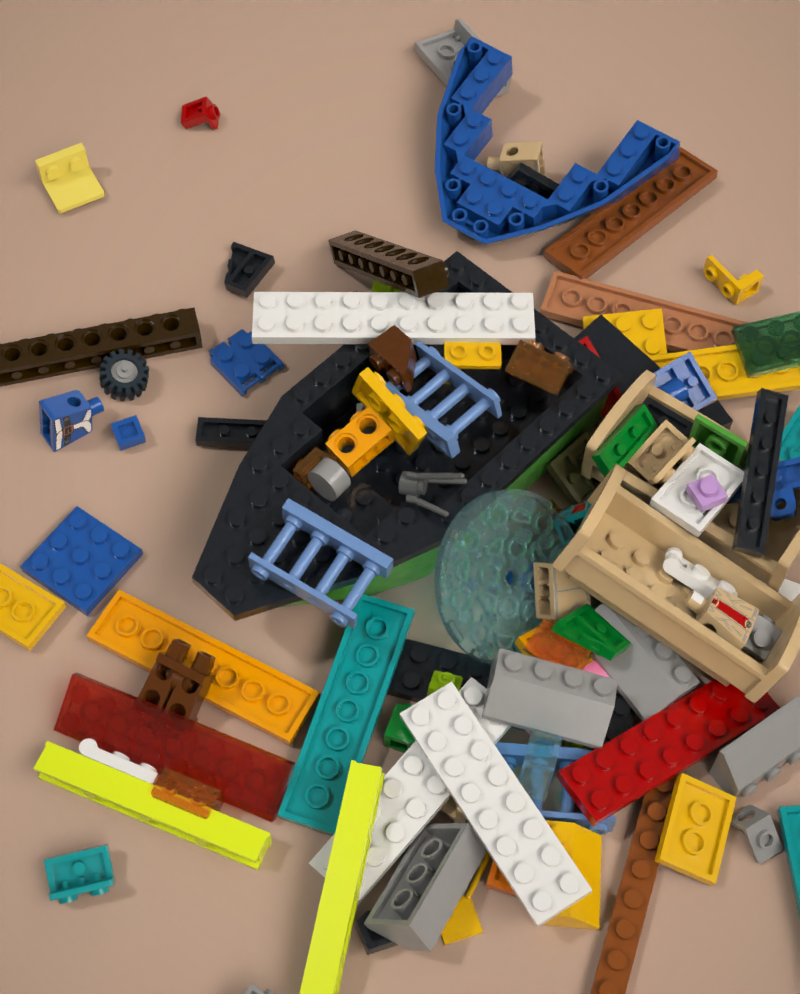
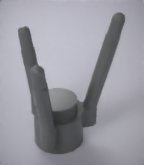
M403 471L399 480V493L406 495V502L415 503L432 512L448 517L449 513L418 497L419 495H425L428 483L466 484L467 479L464 478L465 475L463 473H415Z

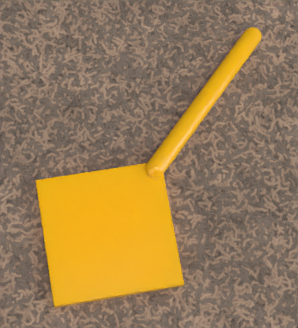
M488 851L483 857L466 895L461 897L451 918L441 932L444 945L483 933L471 897L491 857Z

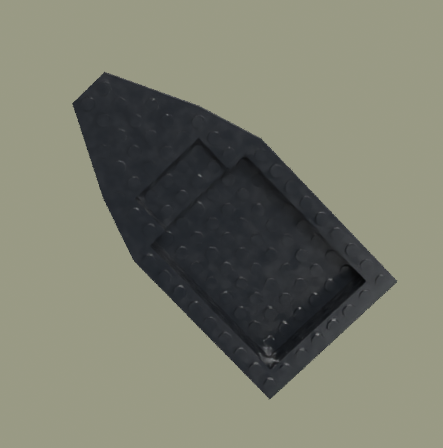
M458 251L444 261L449 272V277L447 278L449 287L437 292L513 293ZM534 309L535 345H501L502 364L500 369H461L462 372L487 390L490 388L498 394L502 412L500 418L495 417L486 410L458 434L457 441L461 452L453 459L427 439L422 441L419 447L410 455L394 440L353 477L348 474L351 485L335 501H330L321 496L312 487L308 480V473L323 458H330L337 462L329 454L325 443L335 430L343 429L350 423L351 417L357 412V404L361 402L352 393L359 374L368 367L373 373H379L386 382L390 381L385 372L382 370L377 371L371 364L368 344H344L282 395L236 471L192 575V581L234 621L275 608L311 604L268 578L265 581L256 577L249 567L248 556L252 552L263 558L285 526L284 519L282 518V506L288 498L394 559L393 569L387 579L380 575L378 577L374 576L363 594L372 596L424 578L465 548L548 470L545 465L576 436L584 431L590 432L597 425L608 394L622 382L623 375ZM413 344L414 350H415V353H416V357H417V360H416V362H417V361L419 360V355H418V352H417V349H416V345ZM425 344L427 347H434L443 357L444 345ZM403 388L400 390V393L406 396L407 392ZM465 396L438 421L444 426L452 425L476 402ZM347 445L342 448L341 452L349 453L354 449V446ZM403 471L415 473H463L465 475L464 478L467 479L466 484L428 483L425 495H419L418 498L449 513L448 517L432 512L415 503L406 502V495L399 493V480ZM301 529L300 531H295L273 565L289 574L311 541L310 534ZM327 544L326 546H321L299 580L315 589L338 555L336 553L337 550ZM354 560L348 561L325 596L334 601L345 599L364 570L363 565Z

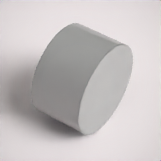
M323 458L308 473V480L312 487L321 496L330 501H335L351 485V480L346 471L330 458Z

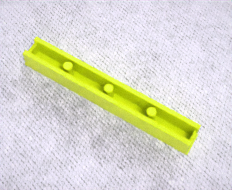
M49 741L46 742V747L34 766V770L40 772L38 776L40 780L257 871L268 848L272 845L271 833Z
M351 760L300 994L339 993L385 773H382V767L357 763Z

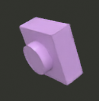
M713 474L687 484L686 492L700 513L726 503L728 495Z

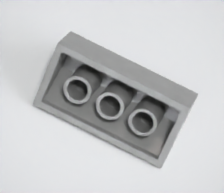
M604 603L595 609L631 644L624 653L611 661L586 648L584 649L610 678L618 680L617 690L642 722L689 695L700 683L683 660L671 648Z
M499 648L490 669L482 718L595 749H601L615 706L618 680Z
M800 695L719 752L709 774L724 792L737 798L742 795L746 799L759 788L757 786L759 782L764 779L767 782L773 780L782 771L780 767L788 762L791 766L800 760Z
M469 823L426 825L410 845L364 922L367 928L407 950L431 951L487 852Z

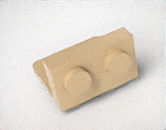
M664 420L627 463L651 485L658 482L662 484L675 473L672 467L677 461L680 463L682 461L685 462L696 450L692 446L696 440L693 437L686 438L668 420Z

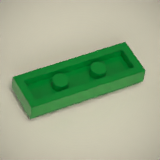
M645 404L636 405L591 456L604 478L615 464L623 468L658 427Z

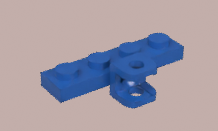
M800 457L778 462L770 514L774 521L794 518L797 515L798 508L794 490L800 489ZM742 486L727 504L740 502ZM779 503L787 504L784 509H777Z

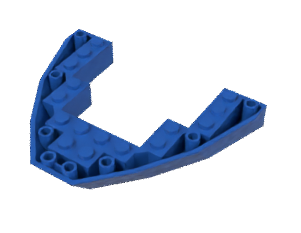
M472 36L457 55L437 114L435 175L442 222L484 245L558 227L614 204L679 158L680 141L637 120L597 174L575 163L549 199L474 161L493 137L492 119L484 116L482 113L513 75L512 56Z

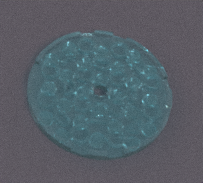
M499 489L473 499L456 515L449 525L437 554L434 588L442 622L450 637L461 650L475 660L492 665L499 648L522 654L514 643L517 638L550 621L548 619L536 618L533 562L553 563L570 542L574 533L566 518L560 516L552 507L553 504L534 492L521 489ZM510 570L513 573V582L511 583V585H509L507 579L504 578V575H508Z

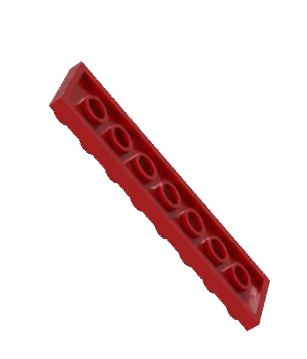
M714 679L605 743L601 749L597 748L559 770L556 777L594 827L739 738L780 709V707L767 692L756 703H753L745 697L744 692L734 685L730 684L726 687Z

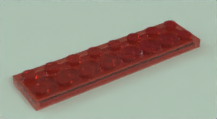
M74 673L71 676L54 727V731L80 742L88 738L96 741L99 749L111 754L114 751L120 752L129 757L130 762L138 765L141 763L149 764L157 770L159 775L269 822L276 820L295 766V762L80 673Z

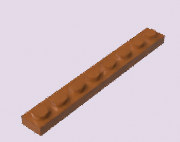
M676 776L643 796L590 994L626 993L659 863L655 862V857Z

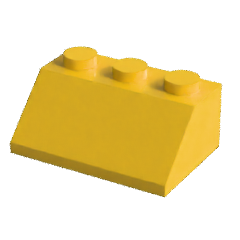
M546 820L591 887L592 893L543 925L599 930L602 836L576 823Z

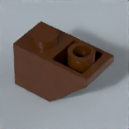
M393 325L368 343L371 354L369 360L377 371L382 370L386 373L394 386L399 385L408 393L413 387L417 357L412 339Z

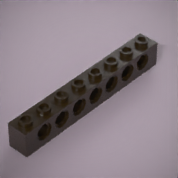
M356 230L328 240L334 264L415 297L421 298L449 287L447 281L449 277L448 268L441 259Z
M195 307L153 314L136 319L131 318L115 323H104L99 326L83 329L78 328L62 333H51L41 337L25 338L4 344L0 343V387L100 368L105 356L110 357V352L112 351L118 354L119 349H123L124 354L128 353V349L133 350V356L138 352L141 355L140 360L203 348Z

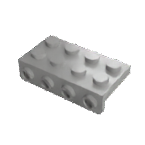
M462 19L455 20L454 29L415 42L414 51L447 87L459 51L471 36L480 41L482 40L478 38ZM512 76L496 97L509 92Z

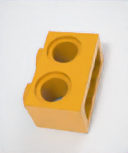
M368 406L364 411L356 412L351 417L350 423L343 429L335 430L325 444L329 454L353 477L389 446L395 438L392 429ZM373 426L376 428L371 434L363 433L367 427ZM347 445L354 446V449L349 453L341 452L342 448Z

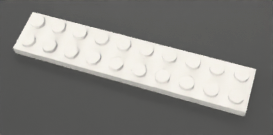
M254 292L252 344H368L395 325L412 339L413 344L420 341L423 344L444 345V342L535 345L533 293L434 292L418 298L405 292Z

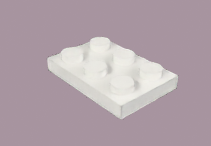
M701 443L698 444L692 455L678 467L675 473L652 497L649 504L696 537L702 534L742 486L744 471ZM713 474L728 495L726 503L700 513L686 492L687 484Z

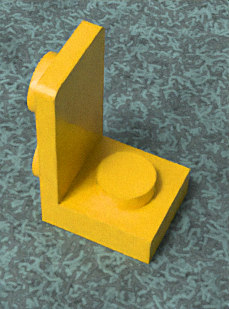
M712 255L706 257L703 273L707 280L713 282L723 296L729 299L735 306L758 293L764 277L758 270H755L750 274L742 275L736 280Z
M444 342L443 358L460 370L500 369L502 364L501 344Z

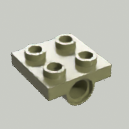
M587 431L581 432L545 465L572 505L587 501L601 483L593 477L589 480L580 474L585 448L591 438Z

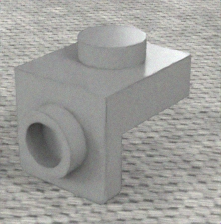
M758 614L747 643L742 650L762 662L766 660L782 630L775 626V622L770 617Z

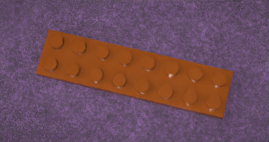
M680 147L678 160L620 201L595 211L544 250V257L567 274L577 276L581 280L583 278L587 279L715 180L718 170Z

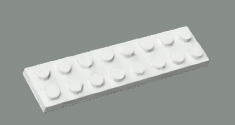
M471 677L459 690V693L489 738L496 745L511 726L482 718L487 689ZM416 741L384 777L357 906L451 797V794ZM335 834L309 862V865L324 878L326 877Z
M452 682L400 713V718L537 928L592 893L591 887Z

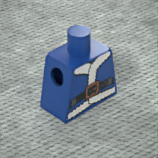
M73 390L39 401L40 434L53 452L60 450L92 431V416L104 411L101 400L98 397L86 400L79 390Z

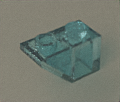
M531 730L518 780L532 800L545 803L562 737L536 730Z

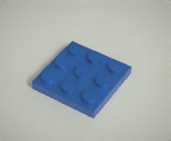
M76 506L20 567L22 572L88 616L138 561L143 552L141 548Z

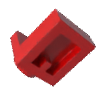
M207 96L182 105L181 124L185 129L205 122L213 130L218 129L220 111L217 105L213 104Z

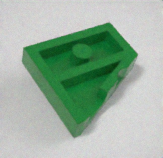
M588 604L558 620L551 629L554 633L609 661L624 653L631 644L629 640Z

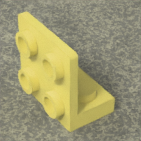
M82 143L35 160L40 180L58 213H64L105 196L102 187L89 167L86 150Z

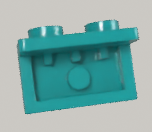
M108 844L44 859L50 889L49 899L50 901L58 899L59 904L75 901L78 899L77 894L90 892L91 896L107 893L110 891L109 887L113 886L116 881Z

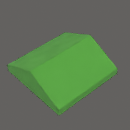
M697 414L689 438L693 437L696 440L692 446L696 448L701 443L740 468L747 455L749 444Z

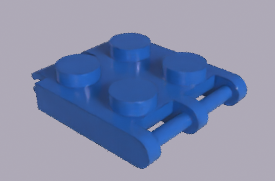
M241 329L228 338L230 346L223 341L209 351L211 365L241 396L247 394V390L258 382L263 383L266 381V377L277 369L280 371L285 368L284 363L265 344H252V331L246 333ZM272 364L274 365V366H272L271 368H269L268 370H266L265 372H263V373L261 372V371H263L264 369H266L267 367H269L270 365H272ZM255 377V379H253L252 381H250V382L247 383L246 385H244V386L242 385V384H244L245 382H247L248 380H250L251 378Z

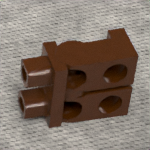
M173 639L166 652H159L155 660L156 663L134 706L155 718L161 717L160 720L181 732L194 730L199 719L197 715L209 692L211 683L215 679L216 674L211 672L215 657L206 652L198 651L194 661L191 662L186 659L191 645L181 639Z

